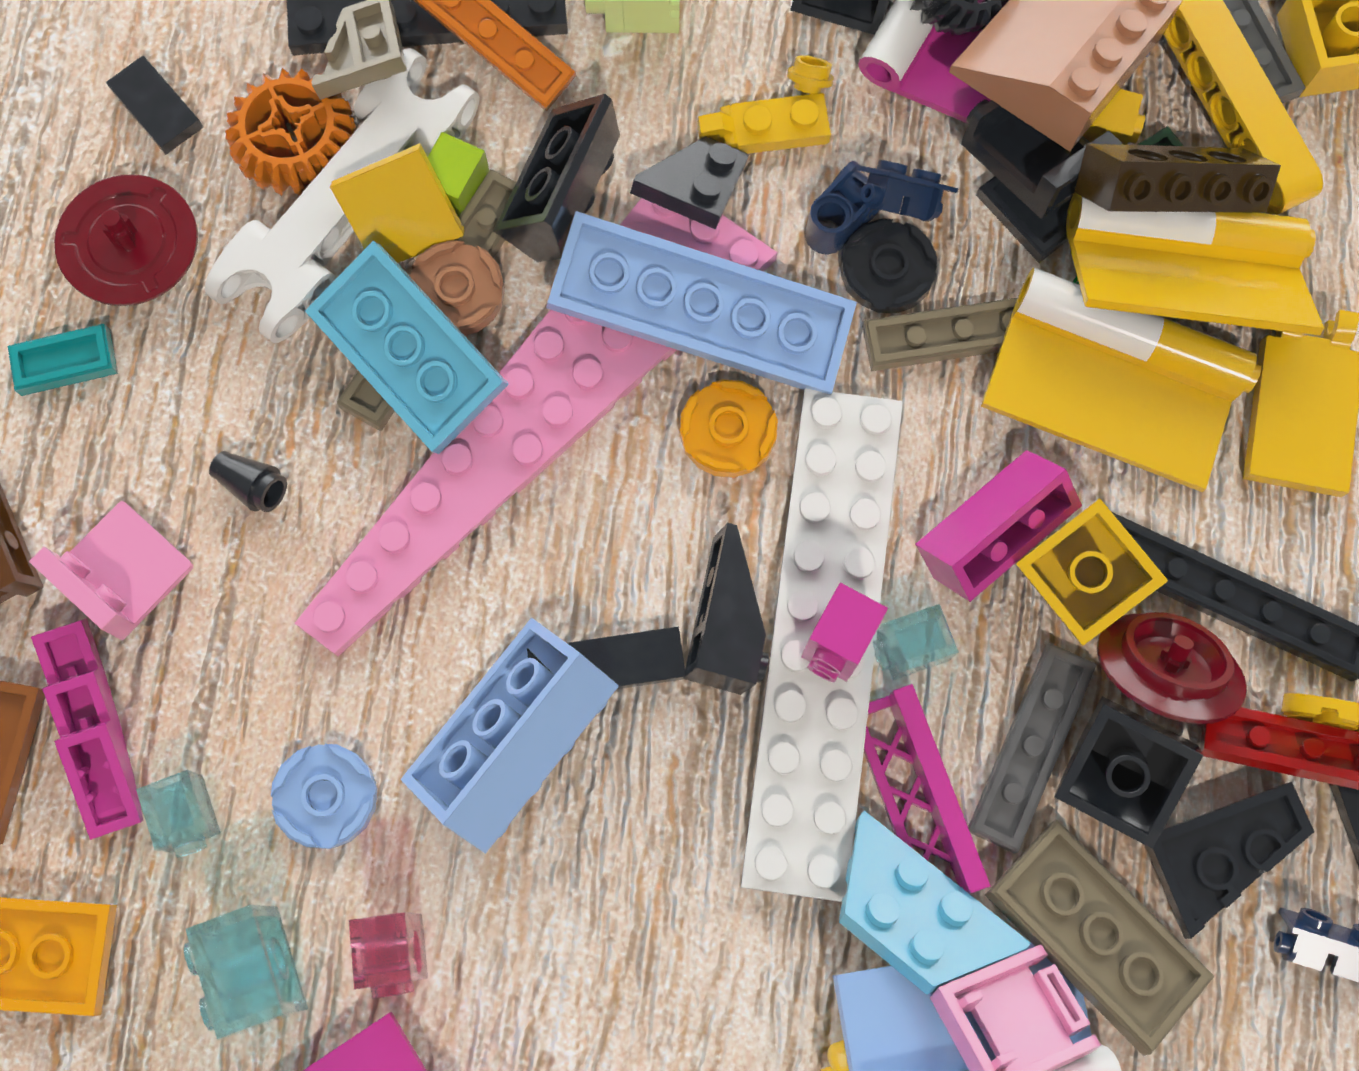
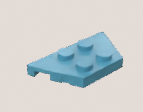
M865 810L861 813L855 824L853 852L848 861L845 879L847 891L842 899L839 923L926 995L935 992L939 987L953 980L1019 954L1029 947L1031 942Z

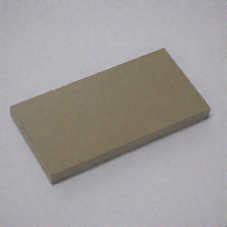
M1058 820L1053 821L1045 828L985 894L1034 946L1042 945L1048 954L1046 958L1056 965L1058 970L1143 1056L1152 1054L1214 978V975Z

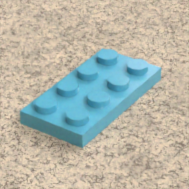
M372 241L305 310L309 317L433 453L440 454L509 385L388 252L375 241Z

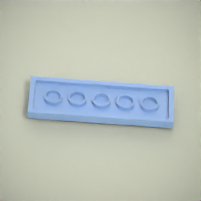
M576 211L546 308L802 390L807 388L832 394L857 302Z

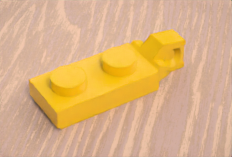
M824 93L733 103L731 106L720 107V112L698 116L699 140L707 136L747 154L824 145L830 143L831 138Z

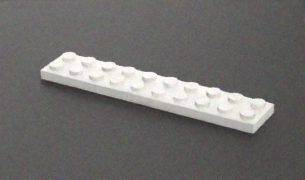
M807 388L804 390L740 888L842 902L846 894L847 883L845 879L848 861L853 851L877 631L847 682L840 678H837L835 682H830L817 676L807 668L810 662L801 658L813 630L840 582L878 603L881 601L903 401L838 392L827 394Z

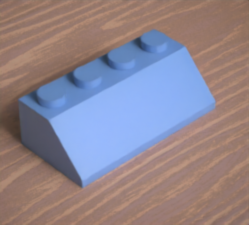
M531 618L400 780L444 826L486 854L495 841L506 832L511 821L530 797L537 793L542 782L561 758L572 749L577 738L596 714L603 710L608 699L619 685L581 653ZM527 649H529L547 668L540 664L536 659L528 658Z

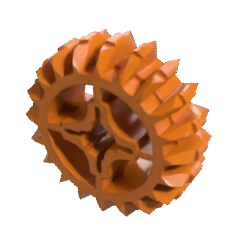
M282 68L278 79L272 80L270 76L263 73V84L259 87L247 83L246 91L249 95L247 98L234 96V105L237 111L226 113L230 128L225 130V136L230 145L229 153L233 161L239 165L242 174L249 180L254 179L257 186L263 190L272 185L274 191L281 196L291 186L294 193L300 196L304 190V185L310 184L357 130L354 118H352L353 112L348 101H345L341 93L320 100L312 86V79H310L307 72L301 68L296 76L291 78L289 72ZM286 123L291 124L297 137V142H293Z

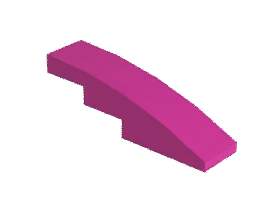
M87 618L31 636L48 686L42 689L60 736L54 742L89 839L91 840L141 823L144 819L120 720Z

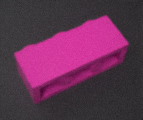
M1026 450L915 545L932 577L971 602L1077 511L1082 504L1065 468Z

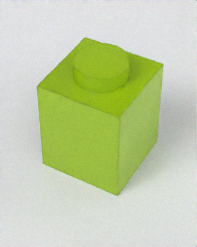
M441 132L428 155V159L456 214L460 217L489 173L488 161L485 150Z

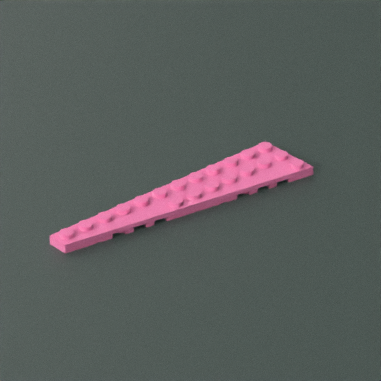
M641 198L620 224L621 226L763 272L777 258L775 250L723 215L715 230ZM550 310L499 372L509 385L440 454L433 453L301 614L295 624L336 656L341 655L392 608L394 602L405 597L421 582L422 577L443 558L446 560L460 547L459 543L480 524L483 526L489 521L503 503L516 492L520 493L614 408L615 403L620 398L627 396L636 388L650 370L660 361L668 359L677 350Z

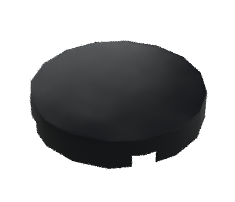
M879 219L864 224L850 236L841 257V278L847 292L861 306L877 313H900L914 308L928 295L936 277L937 254L930 239L918 227L907 222L903 225L898 222H892L893 219Z

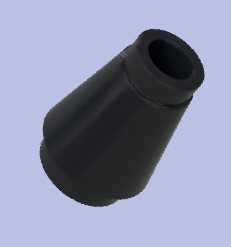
M221 451L213 458L209 467L210 476L216 479L251 511L261 510L263 512H270L280 504L285 496L287 480L275 466L231 454L227 451Z

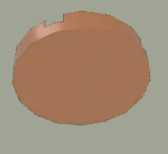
M455 240L439 243L420 254L412 265L413 270L409 276L464 336L477 333L490 324L503 305L505 286L499 265L487 250L477 245L474 247L466 245L464 241Z

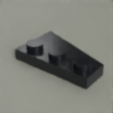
M1292 782L1284 783L1163 829L1154 848L1152 849L1146 845L1145 847L1184 939H1192L1205 927L1204 924L1223 908L1229 907L1241 896L1240 893L1263 873L1269 872L1313 834L1314 829Z

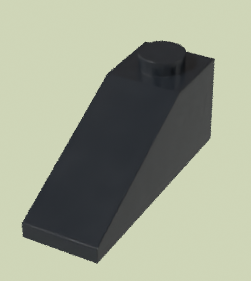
M727 523L713 537L683 679L742 695L755 686L757 682L760 683L763 680L769 656L768 653L763 652L766 633L737 525Z

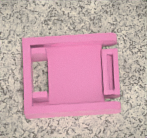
M1042 945L1035 946L945 984L931 995L930 999L969 1071H1054L1092 1053L1101 1046L1096 1035L1089 1036L1074 1044L1071 1041L1070 1037L1084 1030L1090 1025V1022L1055 964L1037 971L1034 975L1032 974L1029 967L1039 964L1048 956ZM971 1011L996 1056L994 1060L990 1061L965 1013Z

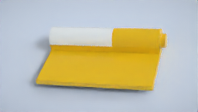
M1076 193L1073 194L1067 213L1066 231L1085 307L1321 335L1324 326L1300 271L1304 259L1312 254L1316 241L1315 231L1310 228L1307 219L1258 212L1107 211Z
M1033 267L1027 275L1016 300L981 407L1203 492L1208 485L1231 403L1243 392L1249 393L1252 391L1259 379L1261 366L1256 364L1257 354L1164 317L1085 307L1079 284Z

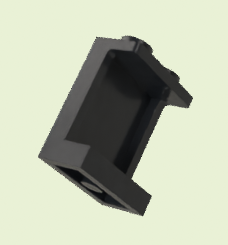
M986 99L979 102L967 116L966 122L968 127L961 142V145L1040 219H1043L1072 198L1086 144L1122 145L1119 139L1110 131H1107L1092 142H1089L1082 136L1072 150L1068 151L996 102Z

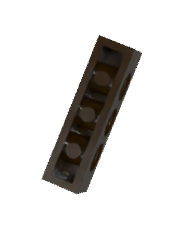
M1086 144L1074 193L1107 211L1266 213L1281 165L1243 148Z

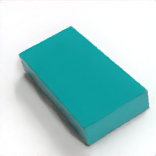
M105 324L7 346L14 390L20 396L118 374L111 332Z

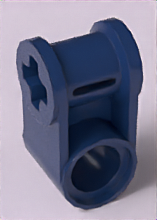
M854 160L849 162L840 171L832 184L815 199L811 206L805 230V239L810 248L819 254L829 255L841 250L853 233L864 224L869 223L880 212V210L868 208L865 202L862 201L861 190L867 183L868 177L861 171L856 170L857 165L860 164ZM820 221H832L838 227L827 228Z

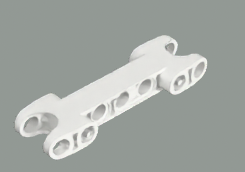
M407 48L403 50L407 71L364 86L354 106L355 115L364 122L272 229L258 220H252L247 223L227 244L207 276L205 282L206 295L219 304H226L239 297L246 290L255 287H266L272 290L271 299L259 324V332L273 343L286 340L310 319L305 310L336 279L335 275L324 268V266L354 232L330 189L331 182L417 144H421L428 157L441 132L461 140L476 114L479 94L467 85H461L449 91L443 97L434 100L423 99L415 95L424 75L427 62L426 58L414 49Z

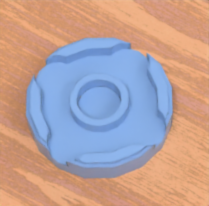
M318 744L313 747L309 746L297 750L280 766L271 787L272 812L276 824L289 839L309 848L333 849L351 842L367 828L376 810L378 789L372 770L358 754L337 744Z

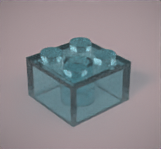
M248 905L185 929L189 941L184 944L185 960L192 975L199 976L205 996L199 1000L200 1013L205 1026L209 1031H215L217 1039L247 1033L308 1010L277 906Z

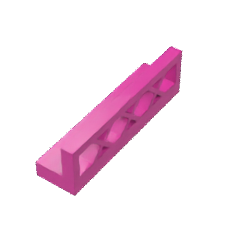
M913 684L895 689L888 696L869 702L868 715L890 707L898 726L890 745L871 737L866 726L864 754L894 834L912 849L913 845L923 850L922 857L927 861L930 855H934L950 863L957 884L969 894L990 887L989 880ZM901 737L907 753L896 748ZM875 747L887 752L882 764ZM893 755L911 763L917 777L909 794L890 786L887 781L885 771ZM919 786L927 803L915 798ZM893 795L905 801L901 812L898 810ZM911 805L931 813L935 828L928 844L907 834L904 820ZM938 837H940L946 853L934 848Z

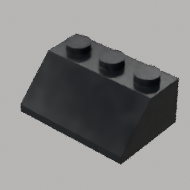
M604 93L551 110L493 230L536 262L561 259L575 212L578 211L585 214L591 208L595 200L594 190L601 175L609 169L614 160L613 150L620 137L613 101L609 96Z

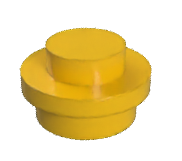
M796 56L794 66H790L787 72V77L795 82L794 88L809 94L821 93L822 88L831 87L834 81L833 75L830 74L832 64L812 56Z

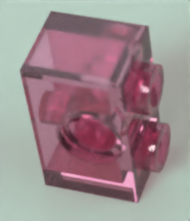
M402 912L349 920L354 990L371 987L372 999L415 992L414 981L428 979L422 913Z

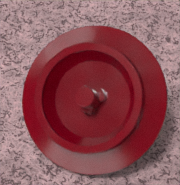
M143 175L113 176L90 185L68 204L56 228L54 240L55 256L59 268L67 281L87 298L107 305L131 306L158 298L173 288L183 278L195 257L198 244V229L190 206L180 193L168 184Z
M1164 612L1128 614L1120 617L1099 635L1097 656L1107 677L1127 697L1156 714L1181 722L1207 724L1230 718L1238 712L1244 703L1247 684L1239 664L1231 655L1226 645L1214 633L1195 621Z

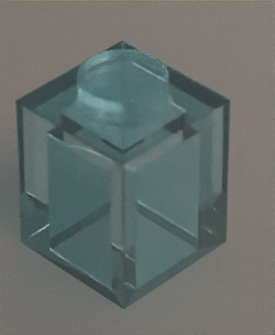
M940 604L882 623L877 630V640L872 641L875 658L881 670L889 669L893 681L948 662L958 653Z
M185 770L136 789L154 850L174 852L176 858L184 857L207 848L206 839L221 834L202 774Z

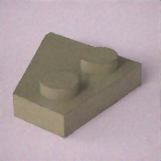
M366 0L342 9L336 23V33L329 39L324 51L328 64L323 75L314 74L312 86L321 100L407 71L396 15L391 0Z

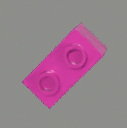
M840 582L813 630L801 658L810 662L807 668L827 681L835 682L837 678H840L847 682L862 659L888 608Z

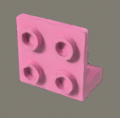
M123 501L119 502L70 552L66 551L62 556H59L48 548L43 547L29 561L101 630L122 641L193 569L192 562Z

